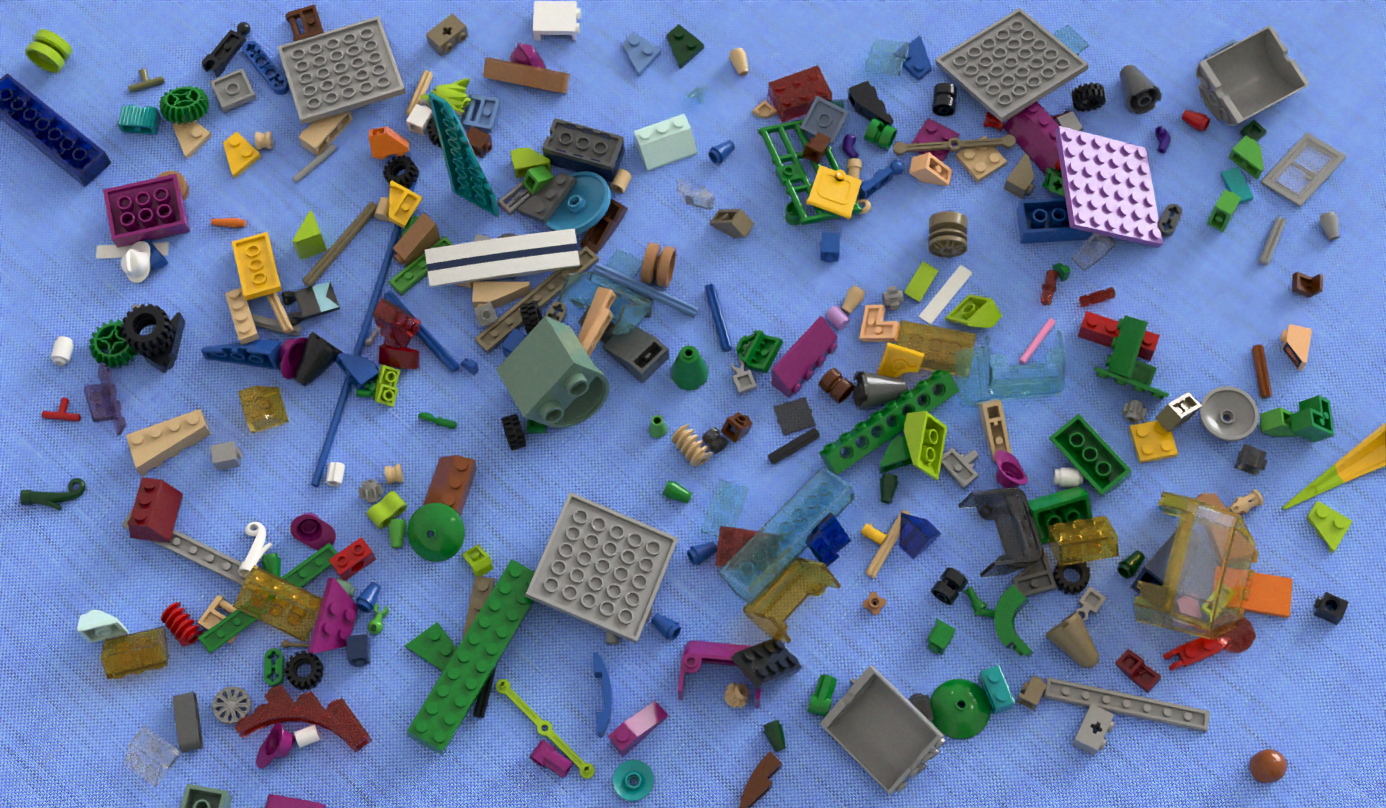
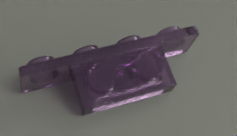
M101 362L98 369L101 384L85 386L84 393L93 422L112 420L118 436L122 434L123 429L126 427V421L120 413L121 404L115 396L116 388L110 380V369L106 367L105 362Z

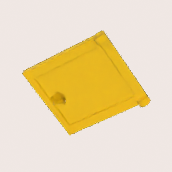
M820 165L806 204L850 220L862 180L846 175L843 170L835 171Z

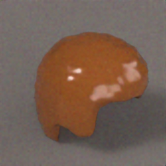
M1265 749L1251 757L1249 764L1251 774L1260 783L1276 782L1283 778L1287 771V761L1284 756L1272 749Z

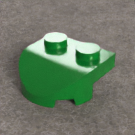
M762 330L753 331L754 334L748 337L744 335L739 340L736 351L745 367L767 374L783 341L781 338L765 335Z

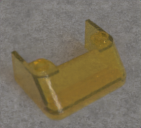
M793 557L787 560L744 606L743 612L773 639L790 643L791 639L786 634L788 625L784 621L808 595L820 596L825 592L827 586L839 589L841 585L824 563Z

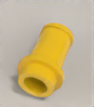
M866 523L861 534H863L864 538L866 536L881 546L887 535L872 527L873 524L869 525Z

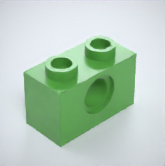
M1224 189L1214 206L1207 224L1224 232L1238 207L1241 197L1237 196L1234 192Z

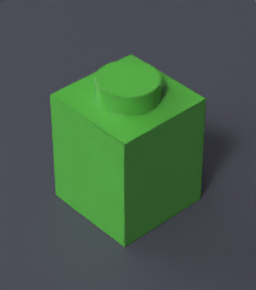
M542 165L527 170L522 184L534 195L555 177Z

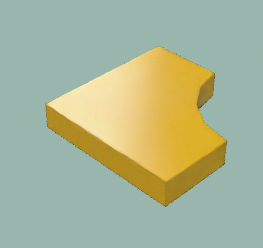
M888 342L877 374L898 378L903 373H918L924 353Z

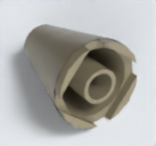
M1078 612L1072 613L1045 634L1048 640L1082 668L1088 667L1091 669L1099 662L1097 660L1099 654Z

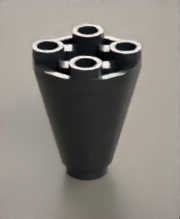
M312 331L306 340L293 379L306 387L308 383L310 384L335 363L337 355L343 352Z

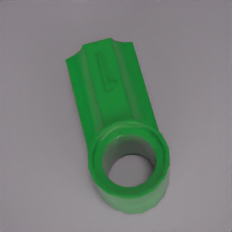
M820 674L807 712L826 717L831 707V698L837 679L827 674Z

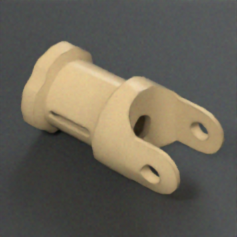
M1253 489L1250 494L1244 497H1237L1233 504L1227 507V510L1231 515L1237 513L1246 514L1249 512V509L1264 504L1262 495L1259 491Z

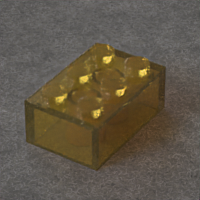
M1096 516L1086 520L1078 519L1074 522L1056 523L1055 525L1048 526L1049 547L1060 566L1119 556L1118 535L1106 516Z

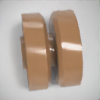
M650 242L643 259L641 282L652 284L656 278L658 286L667 288L674 271L676 248L665 246L661 252L660 244Z

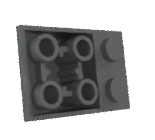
M630 322L602 346L607 353L642 383L669 359V349L656 337Z

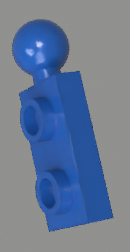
M893 161L889 167L878 170L874 177L870 180H865L860 185L859 196L862 199H867L891 181L892 175L901 174L904 169L903 164L900 161Z

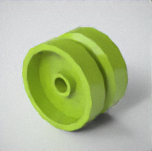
M39 29L33 37V42H30L25 49V54L30 61L51 73H59L65 64L64 61L68 60L73 52L72 47L67 41L45 29Z

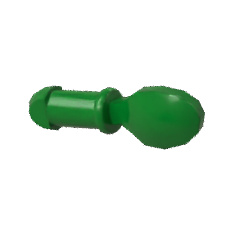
M428 412L418 414V418L431 421L437 426L440 425L450 429L457 427V423L453 420H447L440 416L435 418Z

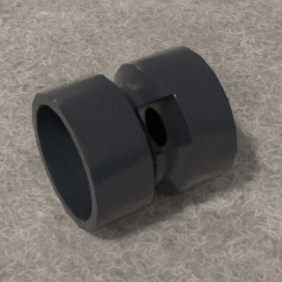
M946 82L935 85L932 104L933 113L943 117L953 115L956 111L957 87Z
M947 567L940 577L941 580L935 583L931 592L941 602L953 605L959 596L958 592L963 591L968 584V580L959 571Z

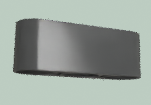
M195 692L173 696L177 737L181 753L202 749L203 739Z

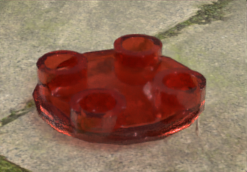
M1241 613L1222 616L1214 628L1215 638L1219 645L1231 653L1246 651L1256 638L1252 624Z

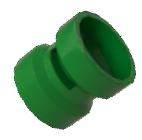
M791 201L786 206L785 219L788 224L795 226L801 224V219Z

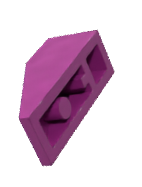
M654 701L624 721L608 735L609 742L624 756L669 715Z

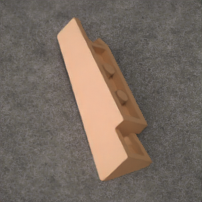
M597 288L578 336V340L589 357L614 316L609 309L617 296L611 289Z

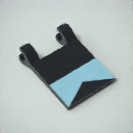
M330 281L295 292L284 291L281 293L285 305H289L297 299L301 312H290L288 314L293 326L298 325L305 319L340 309Z

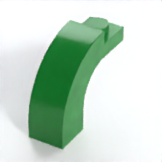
M1012 584L1002 594L997 603L994 616L995 628L1005 647L1009 649L1015 644L1013 649L1020 656L1024 654L1028 658L1034 652L1017 635L1014 621L1019 610L1029 600Z

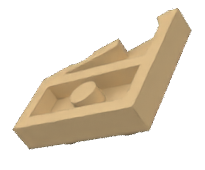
M195 120L193 123L187 122L186 124L180 123L178 125L175 122L172 125L186 159H189L212 137L211 133Z

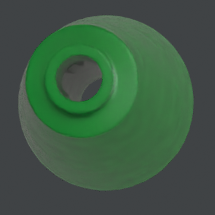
M684 346L671 367L672 380L680 389L687 391L696 390L707 381L709 371L706 362L695 347Z

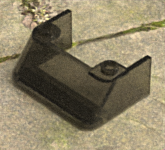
M1005 488L971 492L958 505L959 508L976 507L978 514L983 519L995 520L1005 555L997 557L992 564L980 573L981 577L1007 575L1035 564L1044 557L1043 546L1026 495L1021 489Z

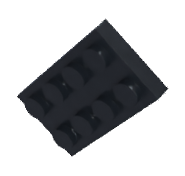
M777 637L738 651L731 657L757 689L797 673L802 668L798 659L785 648L784 643L777 639Z

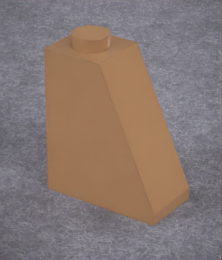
M425 212L421 214L393 247L395 254L393 257L399 265L403 264L407 267L421 256L425 249L431 248L441 240L436 223Z

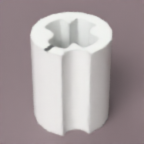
M329 462L325 483L335 487L341 486L345 465L340 462Z
M315 724L294 732L300 748L321 740Z

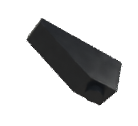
M179 312L171 319L172 326L174 327V339H170L171 345H167L164 352L162 350L159 351L160 354L158 355L152 353V356H147L145 353L143 356L148 364L164 374L173 367L180 347L185 320Z

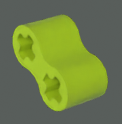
M391 491L380 502L373 505L366 515L378 529H383L389 524V520L401 515L408 505L395 491Z

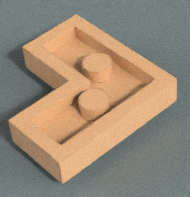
M884 305L865 306L859 336L861 342H897L900 324L898 321H883L886 309Z

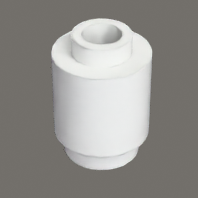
M59 336L54 341L50 357L54 364L64 366L70 362L74 346L72 339Z
M1060 467V469H1055L1054 485L1073 488L1083 483V475L1076 468Z

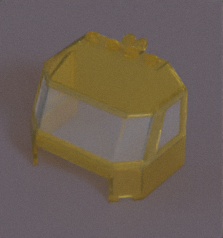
M1163 491L1161 494L1162 500L1158 501V506L1163 507V514L1177 516L1180 519L1163 586L1139 580L1137 582V588L1141 590L1140 596H1135L1134 600L1136 621L1213 640L1238 626L1239 619L1243 620L1245 608H1242L1243 601H1248L1250 596V589L1247 588L1252 587L1255 571L1251 570L1252 563H1257L1259 551H1256V543L1240 514L1191 497Z

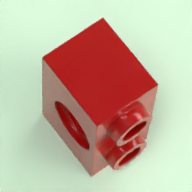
M361 537L330 558L329 562L339 577L346 581L375 561L376 558L373 551Z

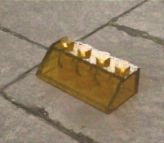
M254 565L246 577L233 607L306 642L316 622L322 598Z

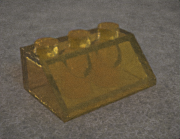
M162 626L105 640L100 659L107 679H119L128 674H140L145 670L161 669L168 665L169 651L165 627Z

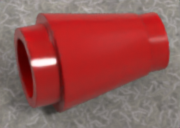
M1187 109L1181 118L1197 131L1201 130L1204 132L1210 123V118L1206 114Z

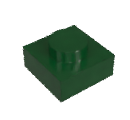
M1252 120L1240 131L1243 137L1247 135L1256 142L1267 133L1255 120Z

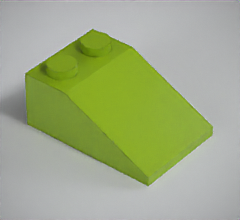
M927 411L907 413L904 423V434L913 465L932 479L938 480L947 426Z

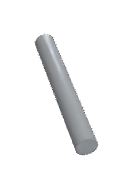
M331 144L292 177V180L297 184L336 151V146Z

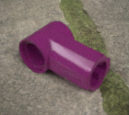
M544 740L539 742L529 756L535 763L542 767H547L561 778L568 774L573 765L571 761L556 752V749Z

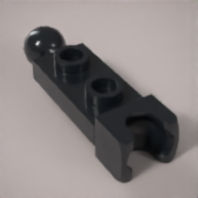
M240 22L237 25V32L230 29L212 53L203 59V69L208 72L212 68L215 76L219 77L225 70V66L246 42L244 36L250 33V25L247 22Z

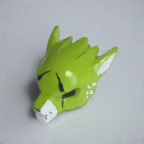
M466 78L451 84L438 85L431 92L445 99L455 113L462 116L465 113L462 109L465 108V105H469L471 101L467 94H464L470 79ZM428 94L421 95L423 106L432 109Z

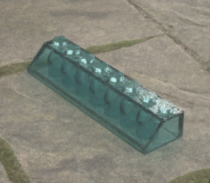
M822 467L718 571L720 576L737 596L752 605L854 500L853 486Z

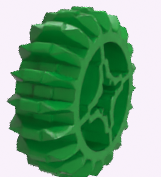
M191 85L188 87L182 86L181 88L176 87L174 90L170 89L169 92L164 93L161 101H159L162 116L166 121L176 122L178 125L180 123L186 124L187 122L193 123L194 120L199 121V118H203L209 109L206 93L202 89H198V87L192 88Z
M111 319L109 324L103 322V327L101 328L96 326L97 332H92L93 338L89 339L91 344L89 349L92 357L105 368L109 366L113 369L115 365L121 368L123 363L128 366L127 361H134L133 355H139L121 337V324L124 323L119 319L115 323ZM102 348H106L109 354L103 353Z

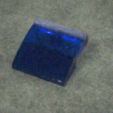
M830 512L816 525L805 543L825 569L840 557L837 552L850 543L851 539Z

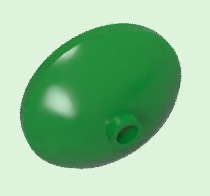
M443 503L426 504L417 509L410 518L407 529L408 540L412 549L423 559L432 562L445 561L452 558L461 549L465 539L464 523L460 515L452 507ZM430 530L434 532V537L429 535Z
M952 679L942 683L935 689L929 702V714L932 723L942 734L953 739H968L978 735L986 727L990 718V703L985 692L977 684L969 680ZM959 702H962L965 705V707L960 708L957 704Z

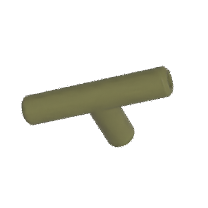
M140 69L139 73L142 82L130 85L128 88L132 93L162 84L165 81L163 76L149 80L146 69Z

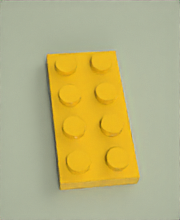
M268 232L232 241L245 301L282 291Z

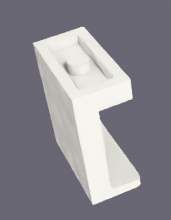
M534 1V41H541L542 35H572V39L576 40L577 34H580V23H577V19H581V9L577 8V1Z

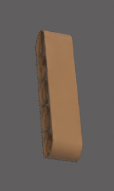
M485 58L483 77L559 93H567L570 74L494 58Z

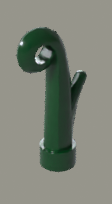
M74 478L68 483L69 492L21 490L20 502L21 505L40 504L61 510V506L56 504V502L70 501L80 497L84 493L86 485L82 479ZM79 484V488L76 491L73 490V486Z

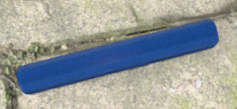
M707 284L705 291L723 352L731 351L732 343L715 285Z

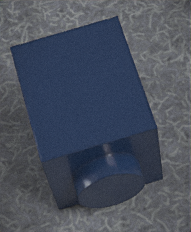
M367 634L347 636V660L354 667H363L365 664L371 663L370 639Z

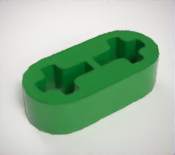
M277 648L269 649L264 657V680L272 688L279 687L284 681V655ZM274 654H276L279 658L275 660V665L273 666L270 658H273ZM273 670H275L276 675L279 677L275 679V682L269 679V677H273Z

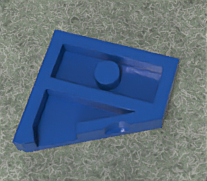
M920 36L894 55V59L917 81L921 80L932 70Z

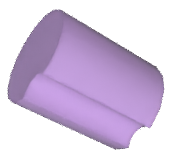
M837 305L830 308L825 315L838 330H842L850 322V318Z

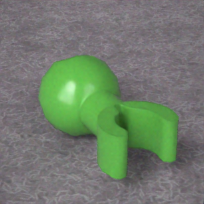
M375 604L374 611L376 615L368 623L367 627L371 634L378 635L382 632L383 623L381 621L389 613L388 606H385V609L379 614V605Z

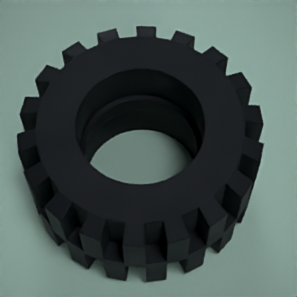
M141 304L139 308L136 306L132 308V312L128 311L126 313L127 317H124L122 320L124 324H121L123 337L135 353L138 352L142 356L145 353L147 356H152V353L158 355L160 354L159 351L162 350L164 352L166 346L171 345L170 339H174V327L163 309L157 305L154 307L153 304H148L147 306ZM156 325V328L150 334L139 335L144 327Z

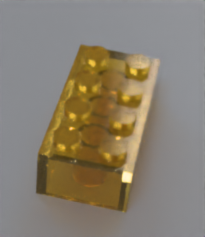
M901 320L896 345L924 353L920 369L931 371L941 369L949 371L952 375L968 377L976 334Z

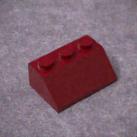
M142 477L128 523L130 538L170 543L183 493L161 479Z

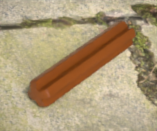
M1261 344L1254 345L1252 352L1260 397L1263 399L1270 398L1272 392L1264 347Z

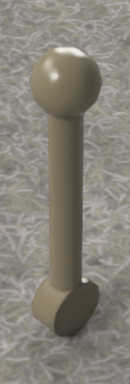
M284 640L282 642V647L287 648L291 646L308 648L309 644L292 643L287 640Z

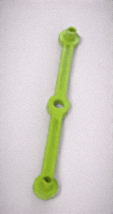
M507 679L497 681V692L506 695L537 726L539 735L548 737L580 769L582 778L591 779L595 774L594 766L590 763H585L553 731L552 724L549 721H543L511 689V684ZM548 726V730L542 731V727Z

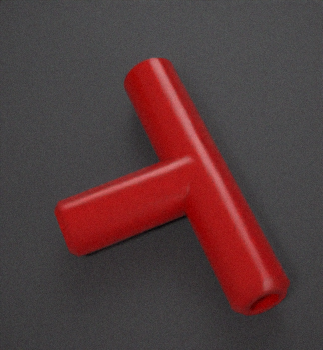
M68 398L61 399L58 412H42V418L78 422L81 419V415L66 413L69 403Z

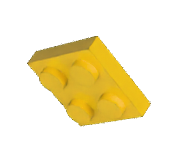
M1158 421L1129 426V432L1139 464L1177 457L1178 451L1172 432H1168Z

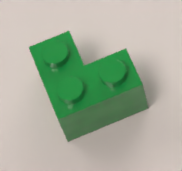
M1320 395L1299 402V412L1290 414V429L1292 433L1315 443L1335 436L1330 400Z

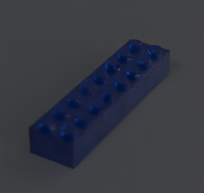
M6 73L0 79V119L81 185L86 187L111 164L105 151L12 76Z

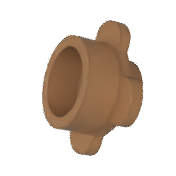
M871 592L869 598L863 601V607L873 615H878L882 607L886 606V599L877 596L876 592Z

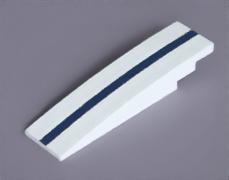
M575 229L526 234L425 249L429 287L536 275L542 272L558 271L563 268L580 266Z

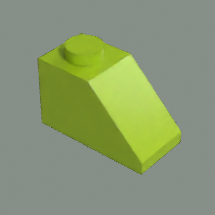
M528 147L510 151L516 178L525 177L527 170L542 165L551 172L550 160Z

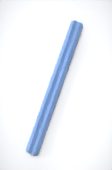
M597 263L594 267L595 274L692 317L697 313L698 308L692 304L602 264Z

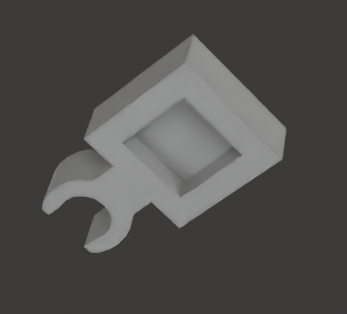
M739 360L741 367L736 368L732 363L731 369L736 374L732 376V380L738 394L741 395L757 389V385L751 371H744V363L742 360Z
M1090 586L1078 602L1081 608L1075 612L1083 614L1084 618L1082 620L1085 622L1088 618V613L1090 612L1095 615L1105 602L1106 597Z

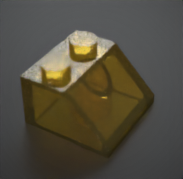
M256 385L238 391L245 419L251 433L289 422L279 387Z

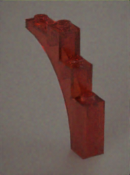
M281 684L268 690L264 696L268 701L267 704L258 706L253 714L241 718L237 725L234 726L238 734L244 738L258 729L276 723L304 722L315 724L342 738L355 753L372 741L343 698L333 700L329 703L328 708L324 709L313 692L310 691L300 695L297 699L298 701L294 703Z

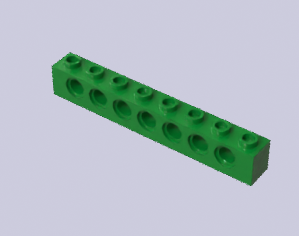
M941 369L934 371L931 377L919 381L916 387L903 392L897 400L888 402L881 411L872 413L869 419L857 423L853 430L841 434L838 440L825 445L819 454L828 471L838 475L904 430L907 413L930 412L958 393L959 389L951 373ZM936 385V390L933 393V387ZM921 395V400H920V402L918 403V402H917L918 397ZM906 406L905 412L902 413L903 407ZM890 416L891 420L887 424V419ZM875 427V432L871 434L872 428ZM860 437V442L856 445V440ZM842 448H844L843 455H840Z

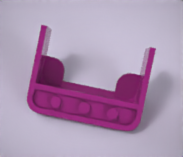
M696 640L686 643L680 666L678 700H683L686 673L693 674L698 672L702 663L737 666L731 657L736 652L751 646ZM761 688L756 689L755 708L760 706Z

